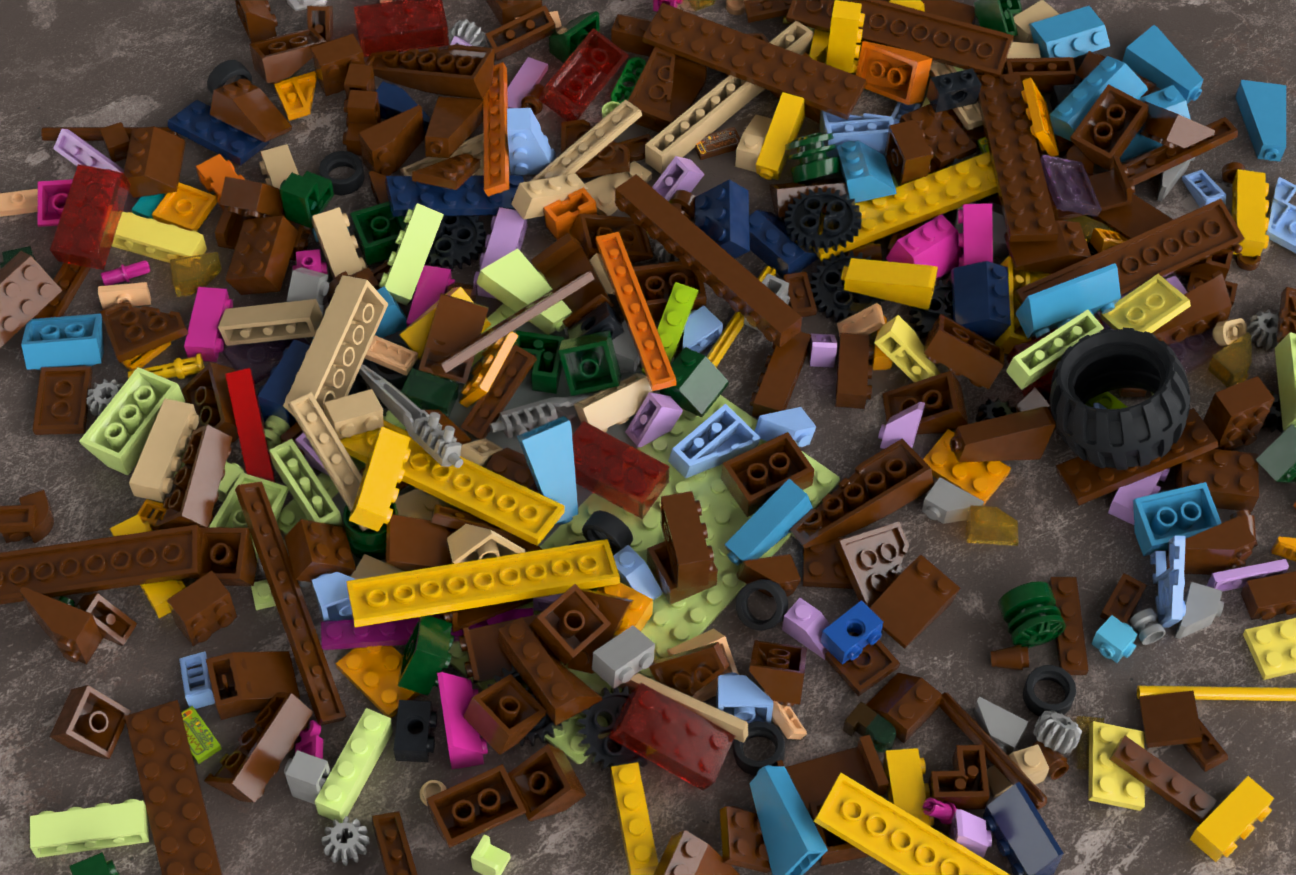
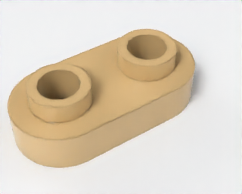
M1242 318L1218 322L1212 332L1213 339L1219 346L1244 342L1247 337V326Z

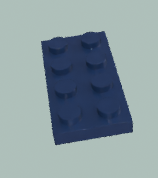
M195 100L168 120L169 129L217 154H221V156L240 166L269 144V141L263 142L211 116V106L199 100Z

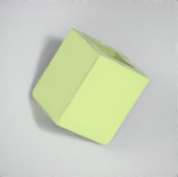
M484 834L471 856L472 869L482 875H501L511 858L510 854L491 845L490 837Z

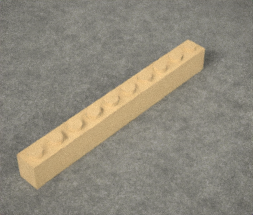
M795 21L769 43L802 55L804 52H810L813 31L800 22ZM729 75L645 144V163L662 174L675 156L683 158L695 148L697 143L708 134L713 133L765 88Z

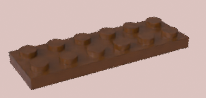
M1192 408L1189 410L1184 431L1177 443L1172 444L1171 449L1166 455L1152 460L1148 465L1128 467L1127 470H1117L1111 467H1105L1104 469L1077 456L1056 465V470L1079 506L1118 490L1119 487L1127 486L1218 448V441L1196 410Z

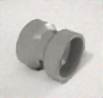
M1150 608L1136 613L1130 619L1132 627L1138 630V637L1143 645L1158 641L1166 633L1163 626L1157 623V616L1153 609Z

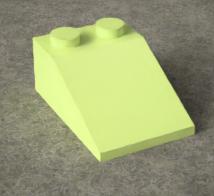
M241 472L209 527L248 528L235 489L241 484L261 481L277 522L289 487ZM253 542V546H254V550H255V554H256V558H257V562H258L259 556H258V553H257V551H256V548H255V545H254V542Z

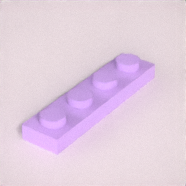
M61 129L53 149L92 178L109 177L115 188V194L123 195L126 184L122 179L124 169L70 130Z

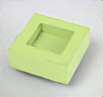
M268 581L254 582V586H251L256 610L276 606Z

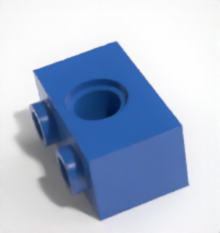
M861 600L822 631L821 644L843 665L849 659L851 661L856 659L866 645H873L881 638L883 621ZM849 632H855L859 636H851Z

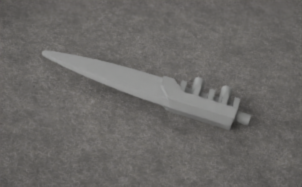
M361 365L359 369L360 375L389 411L406 427L409 436L441 466L449 467L454 465L456 468L463 465V460L460 458L462 444L456 442L457 439L453 436L455 428L445 426V429L442 430V425L439 423L440 414L431 412L429 415L425 410L418 408L383 377L367 366Z
M601 390L568 397H551L500 412V421L490 423V430L492 433L503 430L507 438H512V432L518 436L534 429L533 426L535 425L539 427L563 416L571 421V418L578 416L574 404Z

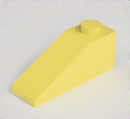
M899 315L880 328L874 344L914 383L940 374L935 364L928 360L924 354V346L915 331Z

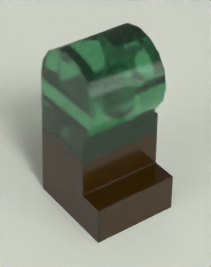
M860 702L845 719L843 731L851 737L855 732L861 736L870 735L877 751L885 752L892 749L896 738L895 727L863 702Z

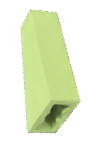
M518 248L483 268L476 282L481 288L515 312H518L553 290ZM561 300L529 320V322L550 335L556 330L560 332L566 328L562 321L568 318L572 311Z

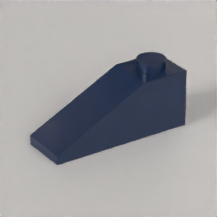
M383 81L376 90L378 92L381 118L384 120L417 106V103L397 85ZM422 110L426 135L431 118Z

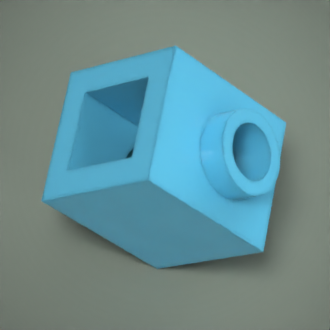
M1111 615L1098 629L1091 644L1099 649L1104 657L1118 663L1123 656L1128 658L1135 650L1136 645L1134 641L1137 633L1134 632L1130 625L1122 623Z

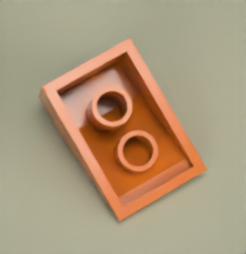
M863 41L856 76L866 79L864 89L906 105H912L924 100L933 58L914 51Z

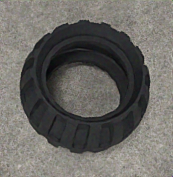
M1124 327L1123 329L1116 330L1109 328L1100 330L1099 333L1091 336L1086 335L1080 338L1078 343L1073 347L1070 346L1063 353L1061 361H1058L1051 380L1050 407L1061 438L1079 458L1084 461L1088 460L1100 468L1111 467L1117 470H1127L1128 467L1138 465L1142 467L1150 464L1152 460L1158 457L1162 458L1169 452L1172 444L1177 443L1184 431L1189 415L1190 389L1182 364L1174 351L1164 341H1159L1154 334L1147 331L1140 332L1135 331L1134 328ZM1136 388L1154 393L1152 397L1137 405L1121 409H1098L1085 405L1086 402L1095 396L1115 389Z

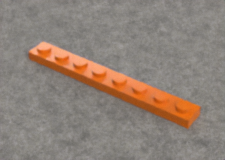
M504 62L494 65L492 85L483 98L484 191L488 197L509 190L507 67Z
M615 232L597 236L596 244L652 391L676 386V377L620 233Z

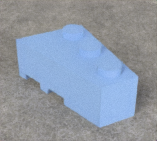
M507 108L510 175L538 174L556 159V152L553 148L551 149L547 136L543 135L541 126L531 108Z
M821 110L819 129L820 133H833L834 139L824 141L825 146L841 145L847 141H860L879 153L884 154L889 125H893L894 120L891 116L864 113L863 116L850 115L848 120ZM837 147L826 152L827 157H838Z
M724 404L672 448L668 462L684 478H689L719 466L757 447L761 438L731 408Z

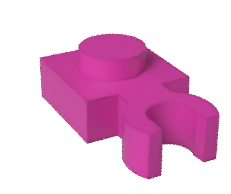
M314 720L310 721V729L305 728L300 732L299 736L302 739L301 742L295 744V753L298 750L323 759V738L319 737L321 726Z

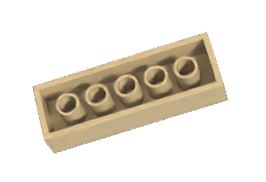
M342 275L339 284L335 288L331 302L326 308L321 324L316 330L311 346L306 352L301 368L296 374L291 390L286 396L283 407L292 415L293 413L288 407V402L312 392L324 414V402L348 396L388 306V303L368 280Z

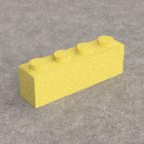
M117 210L105 229L109 246L192 270L197 268L207 250L203 234L197 231L185 230L173 224H164L152 218L140 217L131 212Z

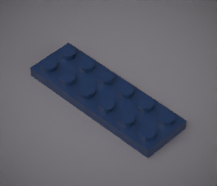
M472 175L457 190L412 181V176H386L385 186L392 216H406L408 209L413 210L417 203L444 214L443 216L497 215L499 207L516 210L512 206V201L519 184L523 183L524 179L522 175H509V190L489 197L484 191V175Z

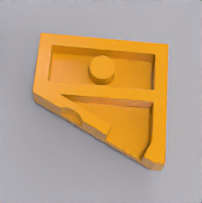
M315 71L274 84L275 91L289 121L311 114L317 82Z

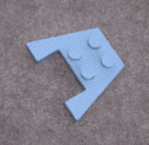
M1279 177L1275 185L1269 214V225L1265 235H1269V239L1296 253V206L1288 203L1296 193V185Z
M1173 536L1169 540V569L1166 567V551H1155L1150 555L1151 564L1156 566V574H1153L1152 577L1153 584H1158V596L1155 597L1158 624H1161L1163 628H1170L1178 623L1186 613L1185 601H1183L1185 585V536Z

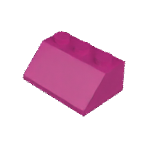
M109 177L38 181V227L106 223L111 221L115 211V188Z
M941 214L897 240L886 259L889 262L938 267L936 280L951 272L953 268L959 267V257H963L962 248L958 246V230Z
M444 672L437 673L451 768L453 770L483 765V754H488L487 742L484 738H480V734L463 717L472 697L479 693L478 689H472L471 679Z

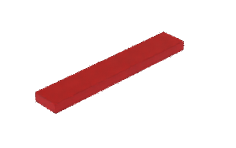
M250 368L226 373L246 473L276 483L252 371Z

